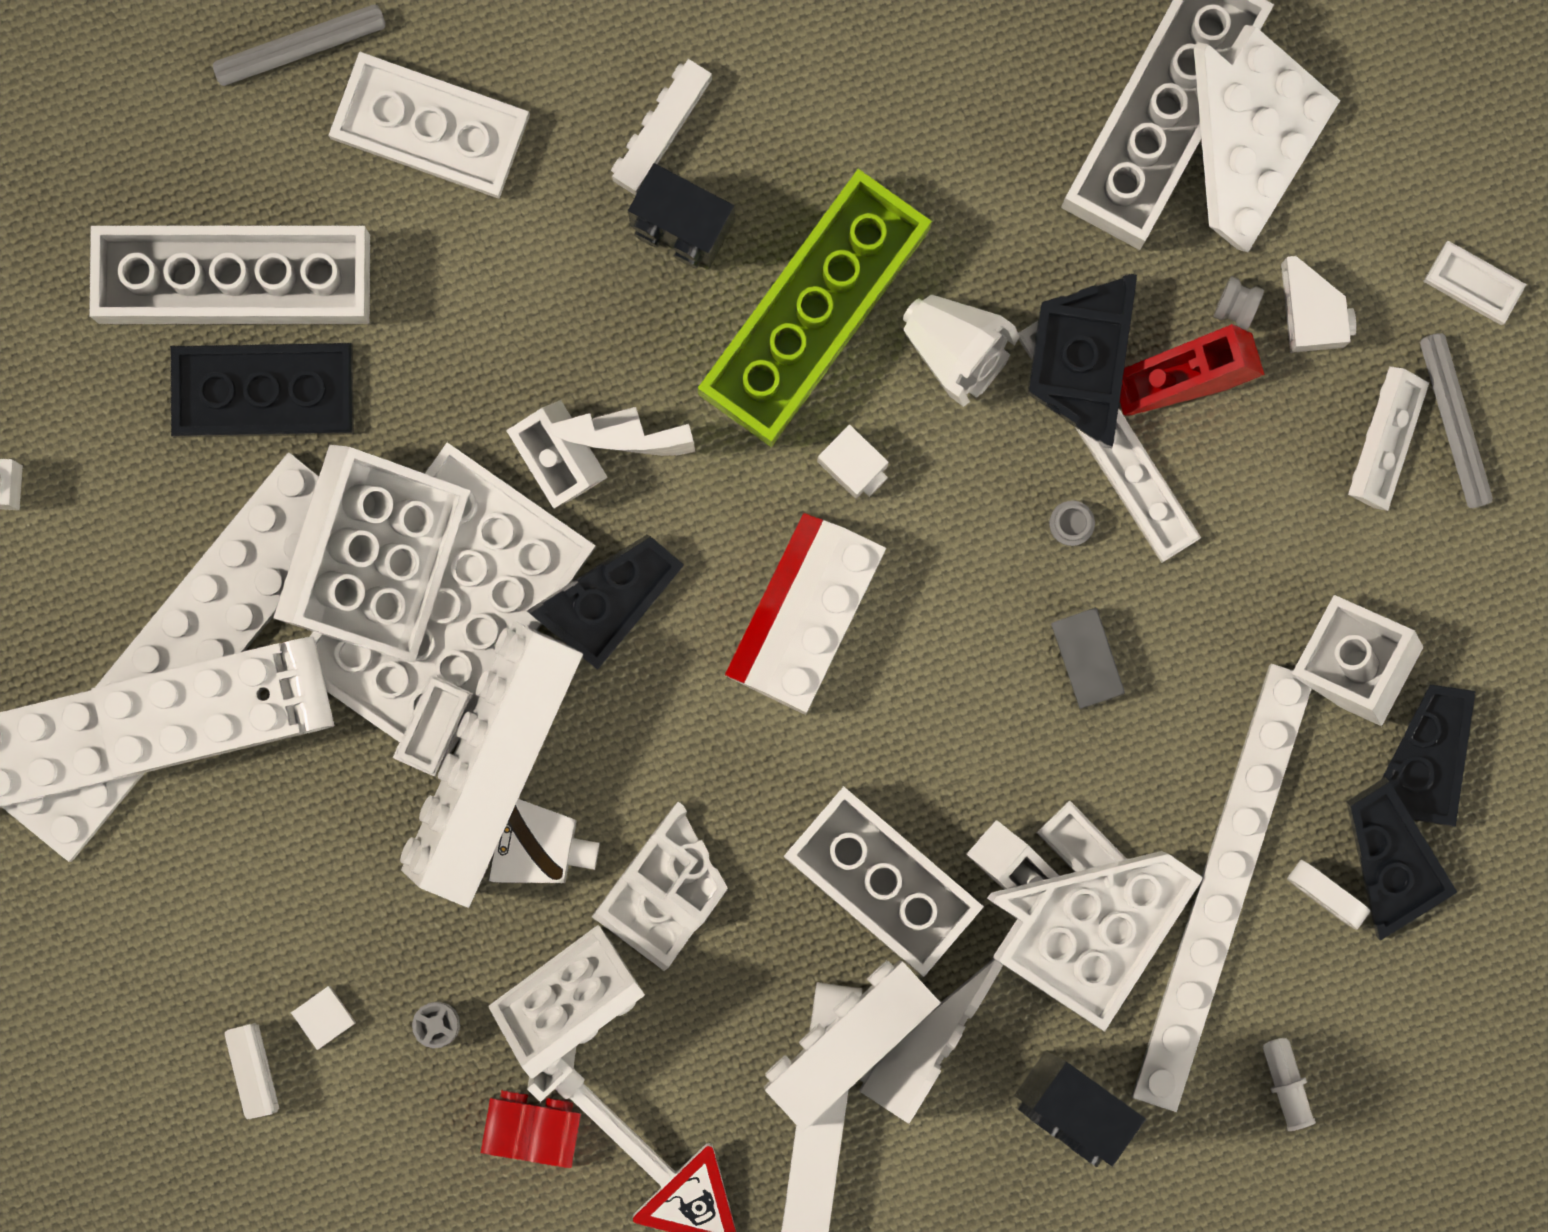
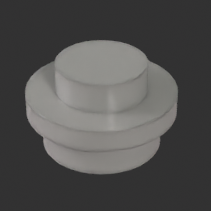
M1066 501L1059 504L1053 510L1049 520L1051 534L1059 543L1067 546H1077L1090 538L1094 531L1095 519L1092 511L1085 504L1079 501Z

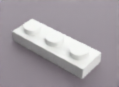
M1389 367L1385 382L1380 390V398L1371 425L1366 434V441L1357 469L1353 474L1348 495L1373 508L1389 510L1429 385L1427 381L1403 368Z

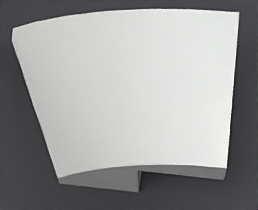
M636 407L593 419L589 413L549 424L552 436L595 448L660 456L682 455L695 452L689 424L644 436Z
M679 802L670 810L592 915V918L663 971L669 968L693 932L705 922L728 889L718 869L714 868L711 864L709 852L703 841L698 840L686 817L687 811L685 807Z

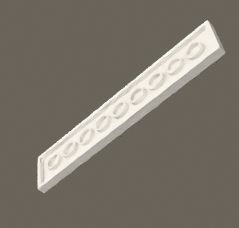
M288 452L95 687L244 652L275 614L319 476ZM144 773L2 808L68 862H72Z

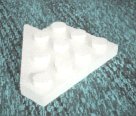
M1245 25L1225 58L1210 45L1197 42L1194 46L1209 227L1236 249L1249 252L1340 100L1257 27Z
M1159 851L992 892L987 899L1017 918L992 958L1099 1029L1105 1031L1203 877L1168 853Z

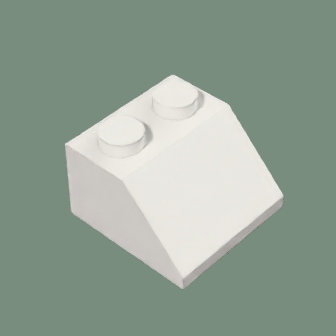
M1334 595L1292 675L1339 707L1382 726L1416 663L1423 645L1415 630Z

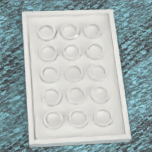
M449 443L445 444L425 474L469 489L470 493L415 663L316 632H312L310 635L315 640L326 691L398 742L401 741L430 675L473 693L465 711V714L467 712L472 713L479 698L476 695L478 682L486 670L491 671L498 656L495 653V646L501 632L505 628L510 629L513 620L538 631L542 624L530 615L527 610L571 583L596 549V546ZM457 731L445 757L451 754L458 745L460 738L457 737Z

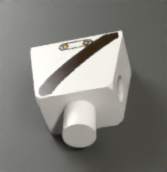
M518 799L494 851L489 881L498 883H565L569 865L595 870L600 843L574 838L577 820Z

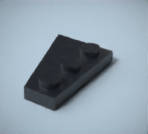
M646 534L536 604L527 612L565 644L583 653L582 658L598 670L682 569L684 564L655 539Z
M1430 684L1382 779L1386 777L1414 821L1456 827L1476 691Z
M1386 777L1346 801L1374 929L1380 941L1458 893Z

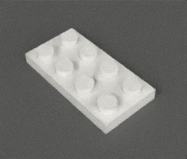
M359 52L328 136L330 139L499 199L530 113L515 106Z

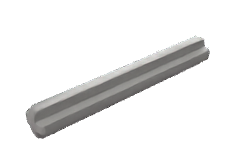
M373 4L217 60L213 63V70L219 84L226 86L382 30L386 27L380 7Z
M1443 333L1426 336L1421 340L1420 345L1467 506L1469 508H1478L1488 505L1492 502L1493 497L1446 337Z

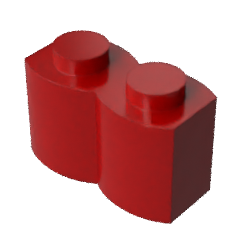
M501 1090L500 1098H490L480 1153L572 1168L581 1112L572 1111L574 1102L546 1098L545 1106L527 1103L528 1094Z

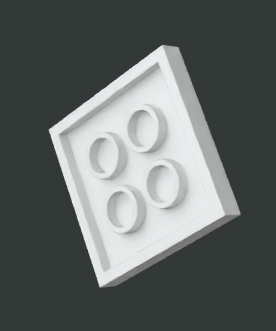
M597 925L488 1007L521 1067L533 1079L539 1073L548 1071L556 1066L561 1057L578 1044L591 1040L601 1027L616 1016L629 1012L636 1004V1001L645 996L607 935Z

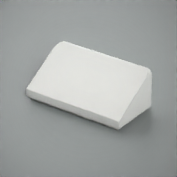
M253 1023L227 1030L225 1032V1039L244 1116L246 1119H252L278 1112L279 1105L259 1024Z

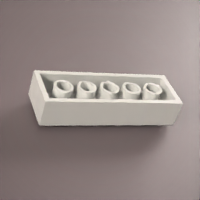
M1173 0L1066 195L1061 208L1141 250L1201 140L1194 46L1197 42L1208 44L1225 58L1245 25L1254 26L1261 30L1274 4L1266 0Z
M91 226L90 317L98 324H369L370 234L365 226Z
M514 620L510 629L505 628L497 640L495 653L498 656L491 671L486 670L478 682L476 695L479 698L472 713L467 712L459 724L457 737L460 740L454 754H448L443 760L438 773V779L441 780L435 796L430 795L424 802L419 816L422 825L416 838L411 837L407 841L400 858V862L403 863L401 871L419 888L467 908L470 907L583 656V653L567 644Z

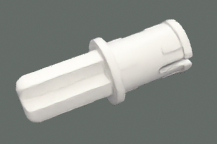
M1278 1038L1263 1045V1050L1274 1082L1271 1091L1272 1093L1277 1092L1287 1123V1130L1295 1131L1315 1124L1316 1122L1312 1116L1303 1086L1307 1081L1305 1077H1300L1289 1040L1287 1038Z

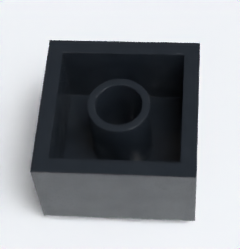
M653 163L628 209L630 226L636 230L634 236L639 240L656 248L660 242L676 251L673 256L690 267L697 269L701 263L710 268L735 222V205Z

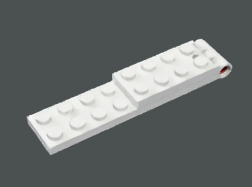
M305 637L281 644L277 643L0 712V808L334 727L314 637ZM268 689L270 696L267 700L262 701L260 693L262 690Z

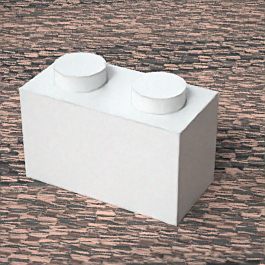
M561 400L542 407L506 430L553 508L573 500L608 478L589 446L568 442L552 436L549 424L571 419Z

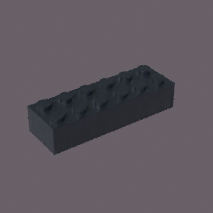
M1047 1051L1043 1053L1014 1094L1015 1097L1022 1101L1018 1108L1020 1112L1095 1167H1098L1102 1160L1113 1167L1146 1120L1141 1114L1067 1061Z

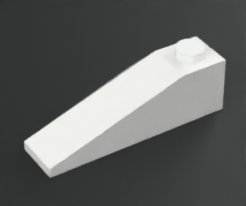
M993 958L944 999L939 1006L859 1079L864 1082L859 1089L860 1092L905 1122L910 1123L941 1072L940 1063L956 1047L965 1030L964 1024L968 1018H972L979 1008L1003 964Z

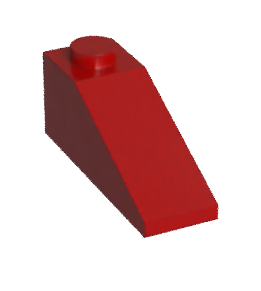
M1231 324L1124 368L1119 401L1123 415L1130 416L1226 391L1265 375L1253 334Z

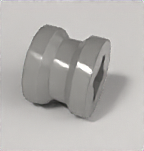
M1230 276L1213 317L1221 321L1228 318L1235 321L1238 327L1247 331L1258 309L1264 289L1257 286L1253 288L1245 287L1241 284L1240 279Z
M431 1002L422 1006L414 1015L412 1022L413 1033L417 1041L429 1048H442L453 1042L458 1036L461 1027L460 1017L456 1010L443 1002Z

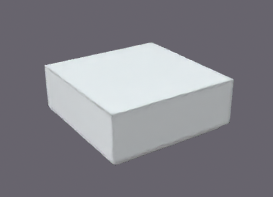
M331 986L326 987L291 1012L317 1050L356 1023Z

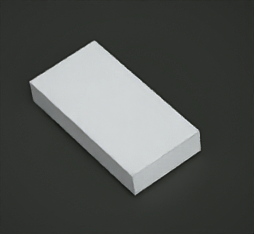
M1450 241L1445 242L1423 281L1500 325L1505 324L1527 285Z
M430 675L393 758L436 777L473 693Z
M1068 801L1036 832L1074 872L1127 860L1071 801Z

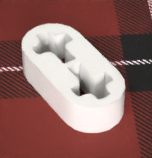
M1303 860L1299 861L1287 878L1298 889L1356 930H1358L1371 912L1359 900Z

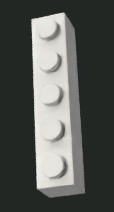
M689 59L684 65L680 63L672 75V78L675 80L670 88H663L656 100L659 102V105L654 112L649 110L641 123L644 128L639 136L634 134L626 146L629 149L624 159L619 157L611 169L614 173L612 176L613 182L634 195L639 191L653 163H659L712 81V73Z

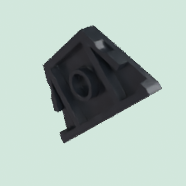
M1128 274L1121 279L1099 286L1094 285L1068 296L1053 298L1042 302L1040 305L1028 395L1105 448H1112L1114 443L1137 282L1136 274Z

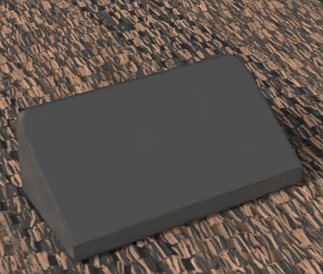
M1096 607L1051 623L1079 709L1125 694Z

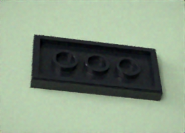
M352 343L170 346L171 436L173 438L354 435Z

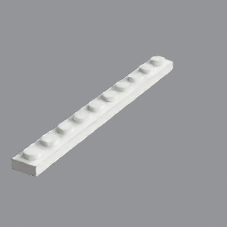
M1275 664L1269 665L1202 874L1203 879L1199 884L1131 1096L1132 1098L1177 1112L1312 689L1292 675L1293 670Z

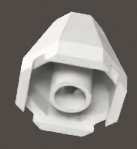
M930 295L924 300L916 299L909 306L903 317V320L906 322L904 327L906 336L949 397L963 407L970 402L966 394L971 393L977 398L987 389L1006 365L1010 354L1004 350L1007 341L1015 346L1019 338L1016 327L1001 315L935 295Z

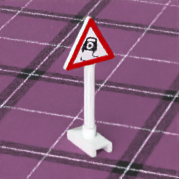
M576 1047L562 1056L557 1065L552 1069L539 1073L533 1079L529 1077L527 1090L540 1102L554 1089L565 1099L570 1098L660 1184L661 1188L633 1214L634 1223L667 1232H737L715 1151L711 1143L705 1144L680 1170L674 1171L584 1084L585 1079L574 1069Z

